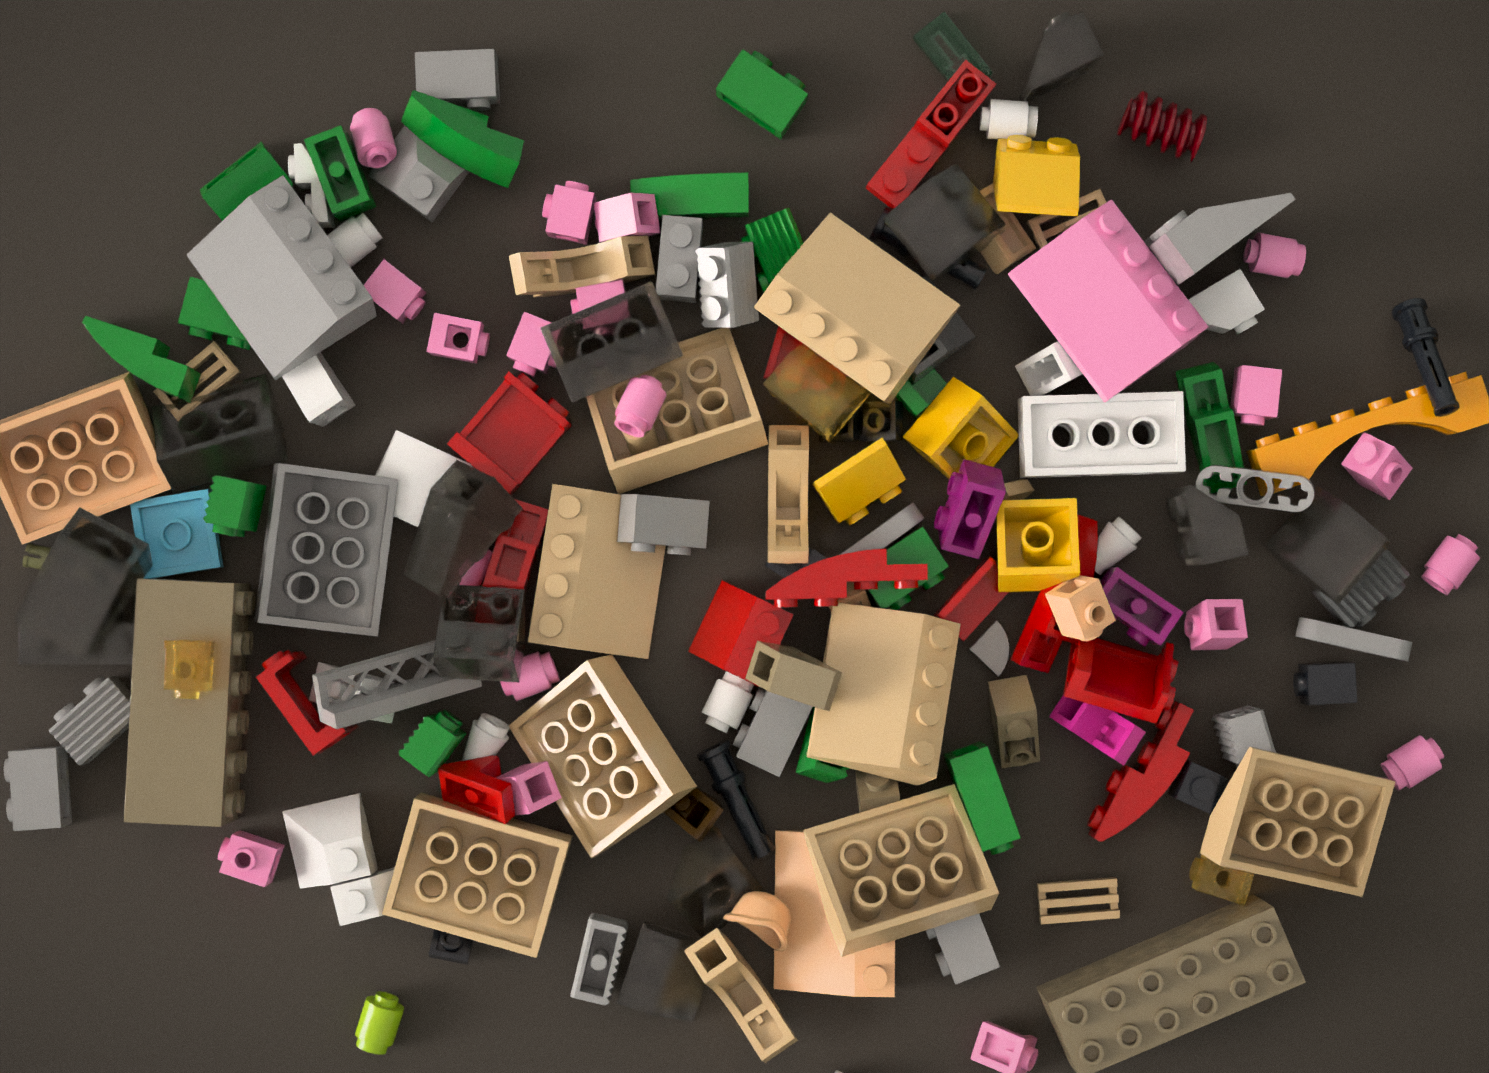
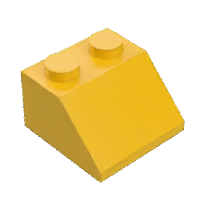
M1010 135L1008 139L998 138L993 176L997 211L1078 217L1080 154L1077 144L1059 137L1049 138L1047 142L1032 141L1030 137L1024 135Z
M953 376L905 433L903 438L924 459L950 479L953 472H959L963 459L994 467L1019 437V434L983 395Z
M880 438L814 481L812 485L837 524L846 520L850 526L869 514L865 506L877 498L884 504L903 492L899 484L905 481L906 478L883 438Z
M1077 498L1002 501L996 516L998 592L1040 591L1080 576Z

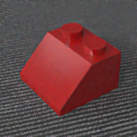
M722 580L688 652L750 682L745 678L757 641L780 644L794 614L782 608L774 607L773 604Z

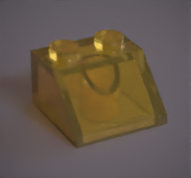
M805 344L791 351L763 383L773 397L829 443L871 394L870 391Z

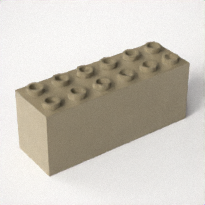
M137 578L124 822L222 827L237 820L238 813H243L245 791L240 789V774H245L247 751L242 750V734L248 733L250 720L249 711L244 710L245 694L249 695L252 683L251 671H246L247 655L252 654L254 635L252 631H248L249 615H254L256 606L255 592L250 591V583Z
M1253 894L1041 984L1036 988L1064 1054L1076 1073H1095L1302 985L1306 981L1275 908Z

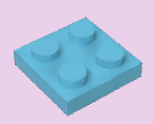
M211 489L143 499L130 504L143 579H155L224 567L219 534L212 532L214 524L206 523L203 519L207 515L205 509L209 506L206 502L211 499L208 495L212 492Z

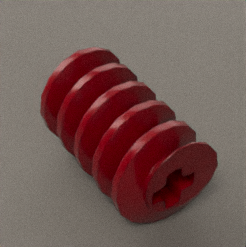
M1144 90L1135 99L1132 97L1124 112L1116 135L1121 136L1129 127L1132 129L1131 141L1135 142L1144 133L1146 134V147L1150 148L1157 139H1160L1161 153H1165L1172 145H1175V158L1180 159L1188 150L1191 152V163L1204 138L1207 128V116L1202 113L1192 122V110L1190 108L1184 109L1177 116L1178 105L1174 102L1170 103L1163 111V99L1159 96L1148 105V93Z

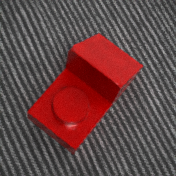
M492 755L443 764L438 768L443 801L503 824H507L515 816L511 783L496 778L501 775L498 756Z

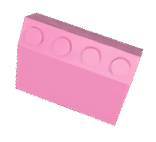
M1112 199L1083 217L1008 273L1104 402L1110 400L1183 349L1209 327Z

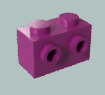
M963 459L959 472L952 473L947 487L948 500L945 507L939 506L934 519V529H938L942 550L976 559L980 558L1006 493L1001 469Z
M1110 567L1100 581L1115 620L1127 626L1129 629L1126 635L1144 647L1149 642L1161 646L1184 613L1118 567Z

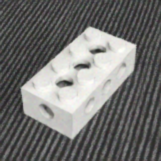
M1183 391L1118 393L1107 402H1104L1099 394L1022 396L1017 400L1020 478L1177 474L1186 472ZM1135 424L1143 425L1148 431V440L1144 445L1139 444L1133 438L1132 431ZM1096 425L1105 427L1109 433V440L1105 446L1097 444L1093 439L1092 431ZM1056 426L1064 427L1070 435V441L1066 447L1058 446L1053 441L1052 432Z

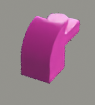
M1064 694L1049 716L1123 766L1146 733L1114 711L1064 697Z

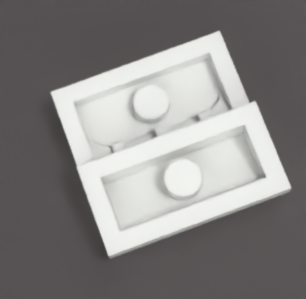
M396 430L375 476L398 479L394 508L395 517L440 537L471 471L472 465Z

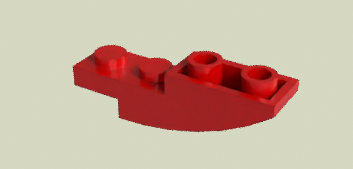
M965 60L917 119L912 129L865 188L897 212L995 88L996 83Z
M511 499L501 533L498 534L464 652L503 664L546 527L548 509Z
M1077 514L1080 575L1094 578L1098 544L1097 521ZM1059 584L1040 590L1011 657V660L1020 666L1049 673L1062 641L1074 643L1075 638L1062 636L1045 595Z
M886 548L856 551L826 558L793 572L766 590L765 597L766 600H774V607H798V599H814L815 607L838 606V598H847V582H854V590L878 589V581H894V589L918 588V580H928L927 564L887 565Z
M1173 701L1170 710L1163 709L1155 724V727L1159 729L1152 743L1147 741L1138 755L1137 762L1141 764L1138 771L1124 765L1120 771L1115 769L1109 777L1105 787L1109 794L1103 806L1096 805L1087 823V826L1091 827L1088 835L1100 842L1112 837L1140 818L1165 793L1190 755V752L1176 745L1194 711L1193 709Z

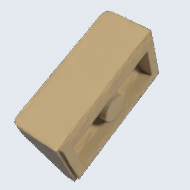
M993 183L970 196L954 209V214L995 274L1001 273L1036 249L1013 212L997 211Z

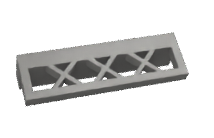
M458 634L312 675L320 722L335 729L482 687L480 671L467 667L463 638ZM452 647L454 666L443 670L434 666L433 663L440 651ZM428 654L425 659L421 657L422 655ZM414 658L421 663V666L412 679L404 680L397 673L405 660ZM392 664L389 669H387L386 667H384V666H387V665ZM378 668L386 674L378 688L369 691L362 687L361 683L369 670ZM355 675L353 680L348 676ZM342 679L350 684L341 699L329 702L327 682ZM393 680H396L398 682L395 684H391ZM357 690H359L360 692H362V693H360V694L354 695Z

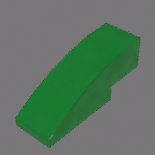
M413 90L401 122L424 143L456 165L483 179L506 188L509 187L520 163L524 140L487 128L489 118L487 115Z
M748 173L688 174L630 180L631 193L655 194L658 220H662V215L702 218V220H709V217H749Z
M88 316L84 317L83 325L95 341L116 362L133 375L166 394L191 403L201 373L187 365L167 359L171 347L156 338Z
M1210 362L1175 371L1179 391H1183L1184 413L1200 472L1211 465L1244 468L1234 412L1228 404L1222 368L1215 362ZM1213 472L1211 478H1205L1204 485L1210 486L1211 493L1218 492L1220 488L1237 487L1241 474L1233 473L1234 481L1229 482L1220 480V473Z

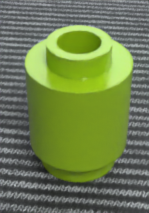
M378 991L375 996L366 997L355 1032V1036L358 1038L356 1042L358 1048L372 1054L382 1055L386 1054L388 1047L393 1045L404 1011V1007L398 1003L399 998L388 992Z

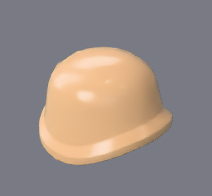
M761 891L745 893L733 910L723 917L727 921L737 922L746 927L776 951H784L788 945L787 935L791 923V912L781 899L770 893Z

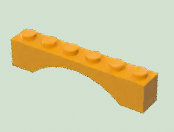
M1463 372L1448 377L1456 400L1460 405V408L1450 415L1435 416L1431 400L1425 385L1405 391L1407 399L1393 403L1390 396L1368 403L1370 411L1355 415L1354 409L1331 415L1332 424L1318 428L1316 421L1293 428L1295 436L1280 440L1278 433L1255 440L1257 448L1246 451L1251 467L1255 470L1302 475L1310 479L1319 464L1335 448L1352 436L1373 427L1407 424L1451 435L1489 423V396L1482 375L1468 379L1467 373ZM1255 477L1260 495L1265 496L1267 493L1266 482L1260 477ZM1273 478L1274 493L1286 490L1285 488H1279L1281 479ZM1294 482L1293 487L1301 485V483Z

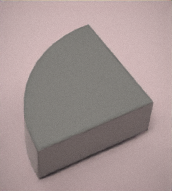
M995 620L973 643L969 650L997 676L1002 673L1007 664L1009 642L1003 627Z

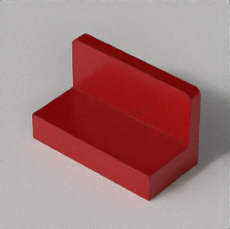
M991 556L986 557L933 614L937 618L959 623L960 631L958 638L962 641L967 639L1009 593L998 592V565Z

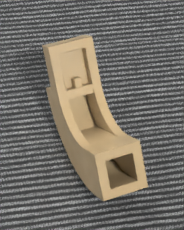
M620 236L581 248L547 252H519L509 256L516 295L547 297L576 293L575 288L616 280H623L624 283L655 275L648 236Z
M769 425L768 563H808L809 425Z
M718 928L714 929L684 950L703 982L723 1001L764 1063L798 1041L761 980Z

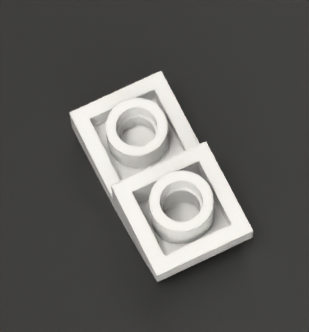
M302 143L294 144V155L288 156L290 179H295V184L302 190L311 189V194L305 195V206L321 228H335L334 215L327 202L309 152Z

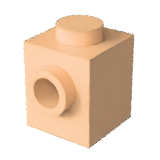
M1080 575L1062 582L1045 594L1062 636L1080 639L1081 641H1090L1099 637L1105 627L1116 621L1098 578Z

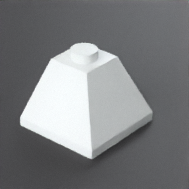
M361 793L282 811L300 888L344 882L372 875L378 870Z

